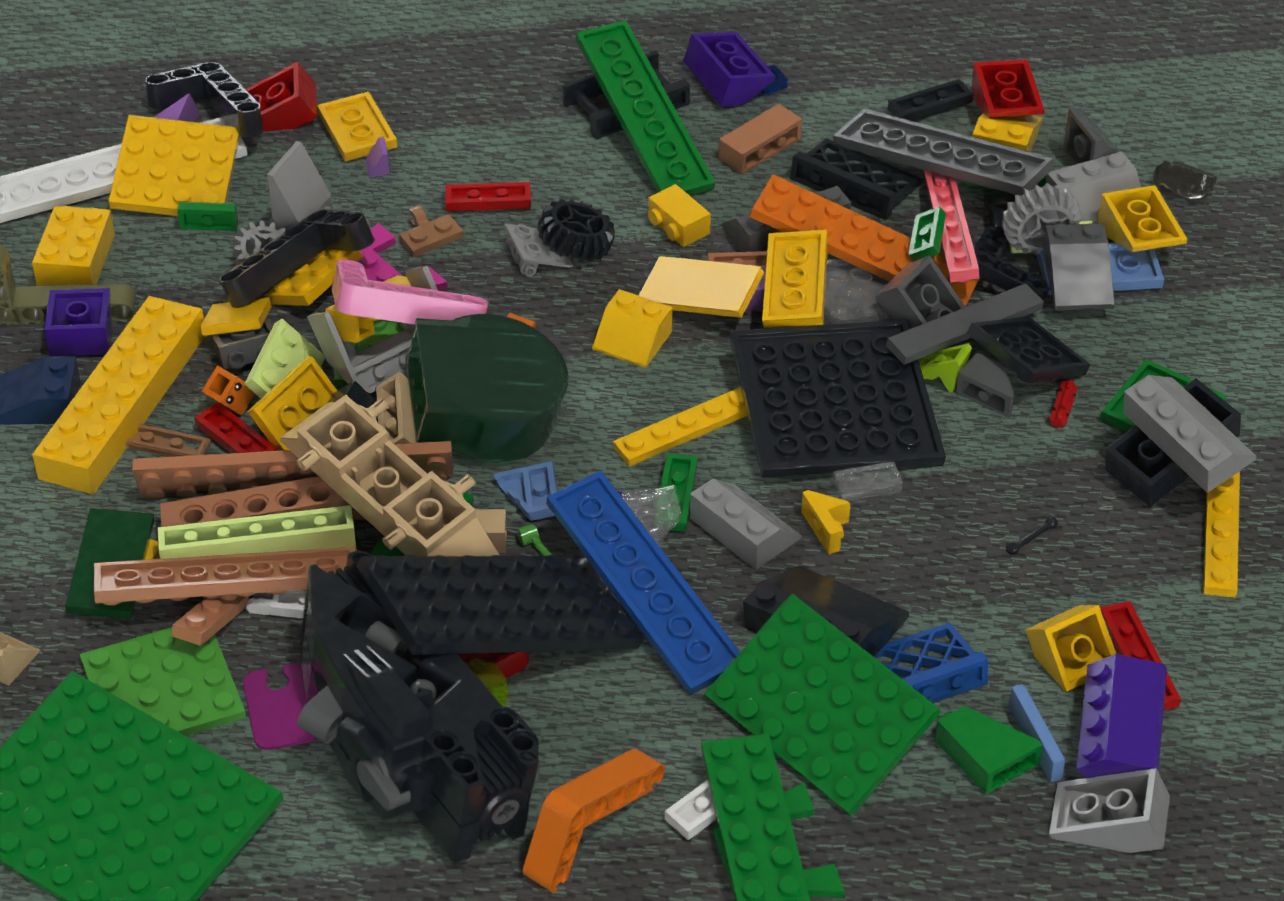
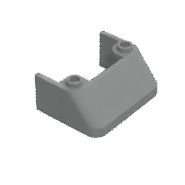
M428 265L410 268L405 271L412 287L438 290ZM329 312L315 313L307 316L326 361L348 384L356 381L368 393L376 391V386L397 372H401L404 376L412 374L451 355L458 347V336L455 330L403 323L404 331L356 353L351 342L341 340Z

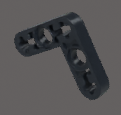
M987 226L974 248L980 278L1006 291L1026 283L1044 300L1049 290L1047 283L1039 277L999 259L1008 240L1003 229Z

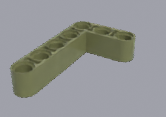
M0 244V323H7V325H26L29 322L45 324L50 290L110 288L111 322H118V320L130 321L133 318L136 292L131 286L126 284L16 287L9 252Z

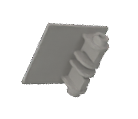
M504 224L508 233L505 241L506 245L510 248L511 254L515 262L519 264L520 272L523 275L533 276L539 264L567 268L573 267L569 257H560V253L550 251V246L543 245V240L538 237V228L527 227L523 224Z

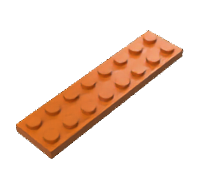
M774 174L753 206L749 216L781 232L827 229L829 254L889 282L907 264L913 262L908 256L911 242L910 237ZM940 252L932 257V259L966 307L979 279H973L968 282H950L943 252Z

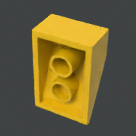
M983 113L977 121L972 137L1031 152L1043 117L1022 115L989 118Z
M1156 185L1101 194L1097 220L1099 224H1104L1107 238L1131 252L1187 244V237Z

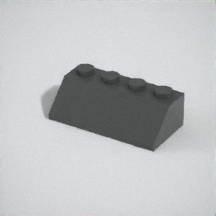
M838 186L815 193L851 210L850 200ZM750 214L722 223L724 229L742 252L767 251L769 233L781 232L749 217Z

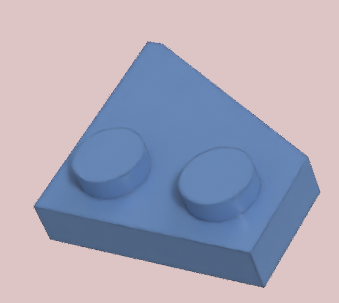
M552 461L494 474L497 486L530 521L555 516L546 504L547 496L558 492Z

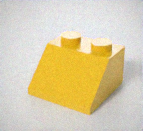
M619 289L605 307L592 350L646 368L672 333V307Z
M1078 605L1025 629L1035 658L1065 692L1086 683L1088 664L1116 654L1099 605Z

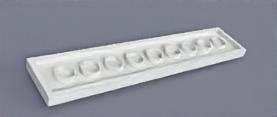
M222 117L201 122L230 126ZM241 136L235 159L247 156V148ZM122 144L0 176V223L53 209L54 206H65L111 193Z

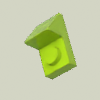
M970 344L945 348L918 359L923 378L934 380L940 377L949 393H953L957 387L958 373L968 363L972 350Z

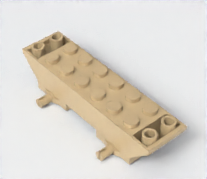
M345 395L336 402H328L280 437V441L299 458L296 460L298 466L303 471H306L308 468L314 471L385 536L383 542L388 549L392 550L396 546L406 556L499 555L476 518V509L465 501L462 495L475 486L474 479L469 474H466L454 485L443 481L433 471L427 474L389 440L388 431L376 420V417L389 409L387 402L383 401V398H380L370 407L365 408L356 404Z

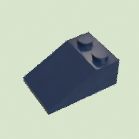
M76 356L44 357L0 375V425L55 424L79 391L80 376Z

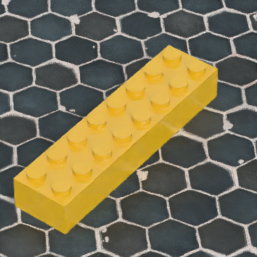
M148 296L33 452V461L39 480L88 494H95L126 450L127 440L134 438L138 432L139 424L143 425L205 338V335H202L200 326L204 320L201 308Z

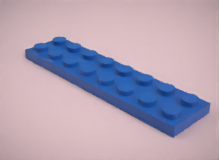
M600 470L547 496V506L687 693L692 695L714 683L738 656L740 651L604 473Z

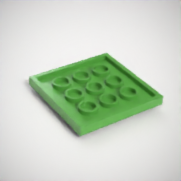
M172 627L79 654L89 681L185 736L246 718L244 706L215 634L200 646L172 637Z

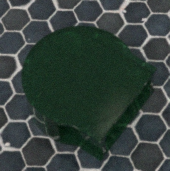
M472 314L453 320L416 318V327L410 350L405 358L416 443L451 441L452 451L456 454L473 460L492 463L520 460L541 449L554 430L568 386L567 365L558 348L540 331L526 323L505 316Z

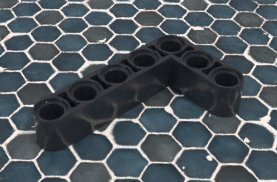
M203 63L154 74L145 79L148 106L152 109L168 108L190 93L194 102L205 99L230 126L236 128L241 137L251 138L263 133L260 104L218 63Z
M319 210L307 216L225 273L219 281L231 306L234 308L241 307L256 299L326 248L358 251L373 244L375 239L362 212Z

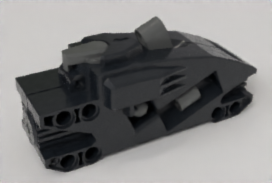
M360 550L348 553L344 571L338 568L336 569V574L333 570L327 573L320 569L317 564L311 565L308 568L300 634L301 670L308 703L303 707L298 716L297 726L330 745L350 785L363 801L369 802L383 821L413 811L453 863L470 858L473 845L477 844L478 839L481 842L484 841L486 835L488 838L494 837V832L499 835L502 834L503 829L513 840L524 836L532 788L534 787L539 762V739L517 712L511 708L503 707L457 653L412 655L358 569L362 556L373 555Z

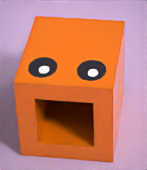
M218 365L201 391L241 416L255 395L244 384L245 381Z

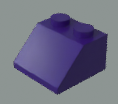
M110 288L50 290L44 329L50 357L104 355L109 351L112 339Z

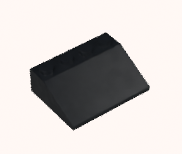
M800 565L761 581L743 601L745 628L758 633L793 593L873 657L876 656L909 617V612Z

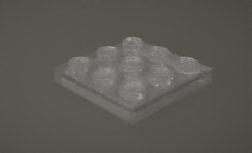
M827 260L825 316L831 324L891 320L875 297L889 281L844 260Z

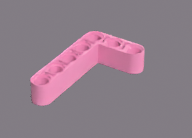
M351 260L337 261L332 293L336 309L342 313L469 333L483 332L488 301L483 298L368 280L364 266L361 263Z

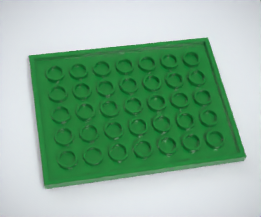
M72 671L0 747V863L60 901H197L279 806L284 797L282 791Z

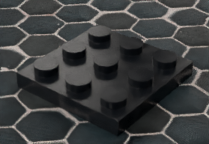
M1029 316L971 323L967 332L969 336L976 340V344L979 347L991 352L997 357L996 359L1000 364L1011 368L1017 373V377L1026 383L1086 375L1091 365Z

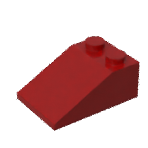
M1028 59L974 63L971 90L976 106L989 118L1044 114L1045 109Z
M299 62L245 89L261 106L263 132L296 129L304 124H309L317 118L316 83Z

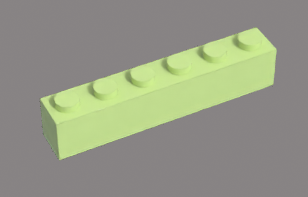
M351 505L158 527L160 559L356 547Z

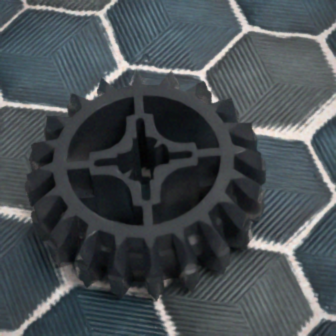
M560 199L559 202L552 201L550 205L545 206L539 218L537 229L539 231L538 237L543 240V245L550 246V251L560 253V257L567 256L570 260L574 258L580 262H583L584 259L589 262H593L594 259L601 260L603 255H607L615 239V230L613 229L614 223L609 221V216L602 215L601 209L596 210L593 208V205L588 206L583 204L582 201L578 203L572 199L568 202Z

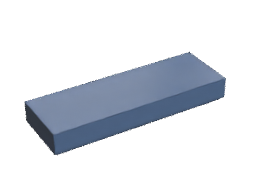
M1023 684L1014 686L1011 690L1009 708L1022 732L1038 739L1043 744L1040 765L1049 782L1060 781L1063 776L1065 758L1026 687Z

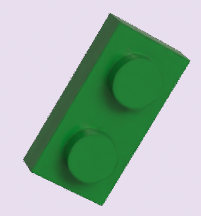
M179 202L177 211L180 229L237 231L238 229L237 208L234 203Z
M940 206L915 215L908 253L913 262L928 255L932 258L940 253L946 213Z

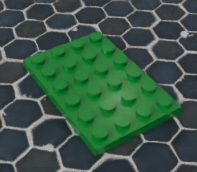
M793 593L704 693L707 698L752 735L769 733L774 753L850 816L856 813L942 713L939 707Z

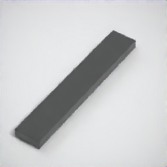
M1025 283L889 337L886 346L905 365L972 338L967 334L971 323L1024 317L1041 310L1044 301Z

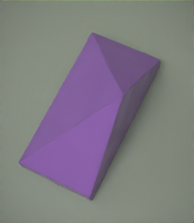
M189 93L153 118L193 122L199 118L200 113Z

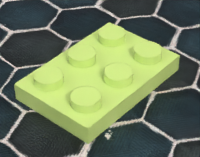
M280 319L274 324L244 384L262 398L304 358L312 356L321 368L325 360L324 354L285 320Z

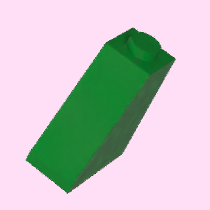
M966 706L954 712H947L937 720L935 741L985 794L1040 764L1043 744L1038 739Z

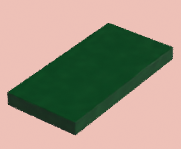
M90 508L65 605L66 613L132 619L136 601H123L117 605L95 603L94 563L145 560L154 525V514Z

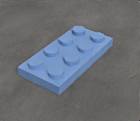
M1117 243L1109 244L1113 291L1163 288L1164 277L1154 249L1131 252ZM1039 251L1037 260L1043 280L1047 283L1049 289L1047 295H1052L1043 252Z

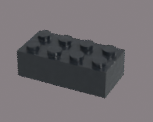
M1197 378L1183 387L1236 437L1240 436V412ZM1137 425L1106 448V471L1149 507L1153 506L1189 477Z

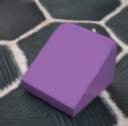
M383 137L378 138L365 160L369 177L388 175L390 173L388 151Z

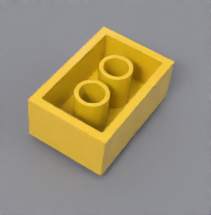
M54 206L32 261L37 286L97 284L115 236L111 210Z

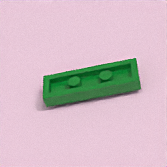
M667 453L655 516V529L686 532L690 512V493L694 489L698 456Z

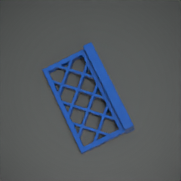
M950 622L887 643L874 657L877 659L885 656L893 659L891 665L882 664L899 677H904L902 679L932 703L988 684V658L982 651L975 653ZM948 635L951 639L950 645L934 642L935 638ZM914 646L923 650L921 654L905 652V649ZM929 651L945 654L943 659L929 657L927 655ZM952 655L963 657L955 661H950ZM900 661L916 664L914 669L898 666ZM923 665L934 667L925 671H920Z

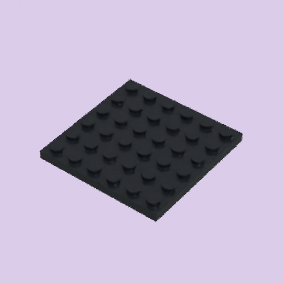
M907 320L731 331L730 343L762 478L943 465L945 463V451L919 360L917 359L904 365L886 346L889 337L909 330Z

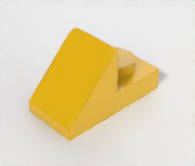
M810 490L803 491L801 513L827 553L839 552L841 539L844 537L842 524L849 522L850 503L843 499Z

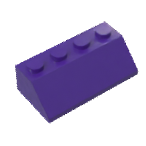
M1115 654L1088 664L1076 768L1085 778L1154 768L1159 771L1167 667L1163 663Z

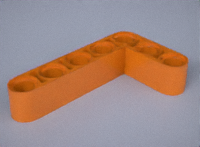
M634 748L551 791L542 805L523 866V874L552 893H555L558 890L556 889L560 882L565 883L568 879L583 829L650 793L653 790L651 788L655 782L660 783L663 779L665 765Z

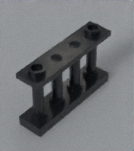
M654 50L646 53L647 59L674 108L679 109L689 105L690 84L685 79L670 84L659 72V52ZM590 74L563 84V105L569 107L579 103L590 115L591 135L598 140L619 132L623 128L611 106L600 110L590 100V98L600 94L606 98L594 74Z

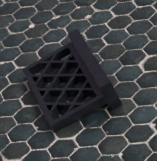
M827 138L806 154L799 151L793 155L790 180L818 192L838 186L850 200L851 206L885 221L892 215L893 207L915 191L922 181V178L858 151L843 147ZM828 148L837 153H825V150ZM856 160L861 163H849L848 161ZM878 170H879V171H882V172H884V173H872V171H878ZM853 172H865V173H864V174H854ZM896 181H905L907 183L897 184ZM877 182H889V184H878Z

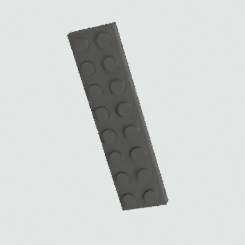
M868 109L861 110L833 135L835 143L848 149L888 159L895 163L910 165L917 169L939 173L943 176L961 179L965 182L983 185L990 189L1005 191L1013 195L1021 196L1024 194L1025 189L1030 191L1054 168L1053 158Z

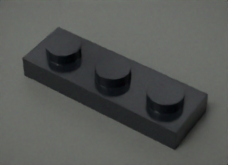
M959 78L888 100V110L894 117L914 121L972 103L973 93Z

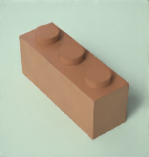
M777 104L719 139V160L741 175L799 141L802 133V118L782 105Z

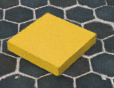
M270 297L254 299L244 306L235 308L231 306L230 302L212 304L200 325L202 335L209 336L260 329L272 307Z

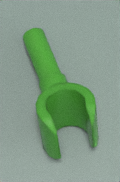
M535 525L518 528L520 533L518 534V540L522 547L533 544L534 548L542 556L552 555L539 539V533Z

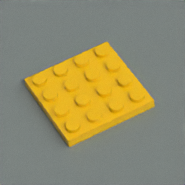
M128 115L108 201L109 209L178 216L177 208L179 202L226 203L240 138L236 128L232 126Z

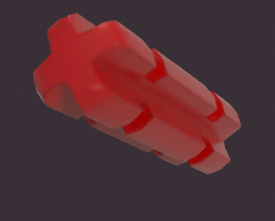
M1071 379L1068 382L1062 381L1048 420L1049 423L1053 424V428H1064L1067 424L1078 390V386Z

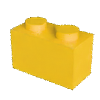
M676 184L649 197L648 218L654 226L658 225L664 230L670 240H675L682 247H685L710 234L711 213Z

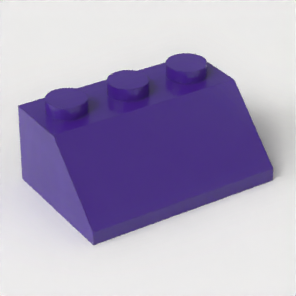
M737 32L691 34L683 62L721 106L744 105L775 80L776 76Z

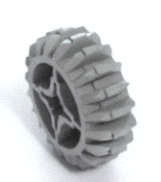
M1049 183L1040 188L1036 184L1033 190L1028 191L1025 189L1023 195H1015V202L1007 203L1008 210L1003 211L1002 227L1007 240L1016 250L1021 249L1024 254L1031 251L1036 256L1039 251L1043 250L1046 225L1079 224L1081 211L1076 198L1073 197L1067 188L1062 189L1059 184L1052 187Z

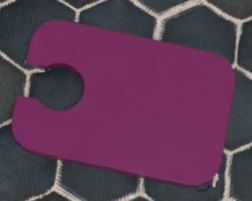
M300 663L283 666L284 676L288 678L289 683L280 690H273L267 687L268 676L266 669L250 672L243 679L256 746L260 749L272 750L308 743L318 739L297 726L298 716L303 707L308 703Z

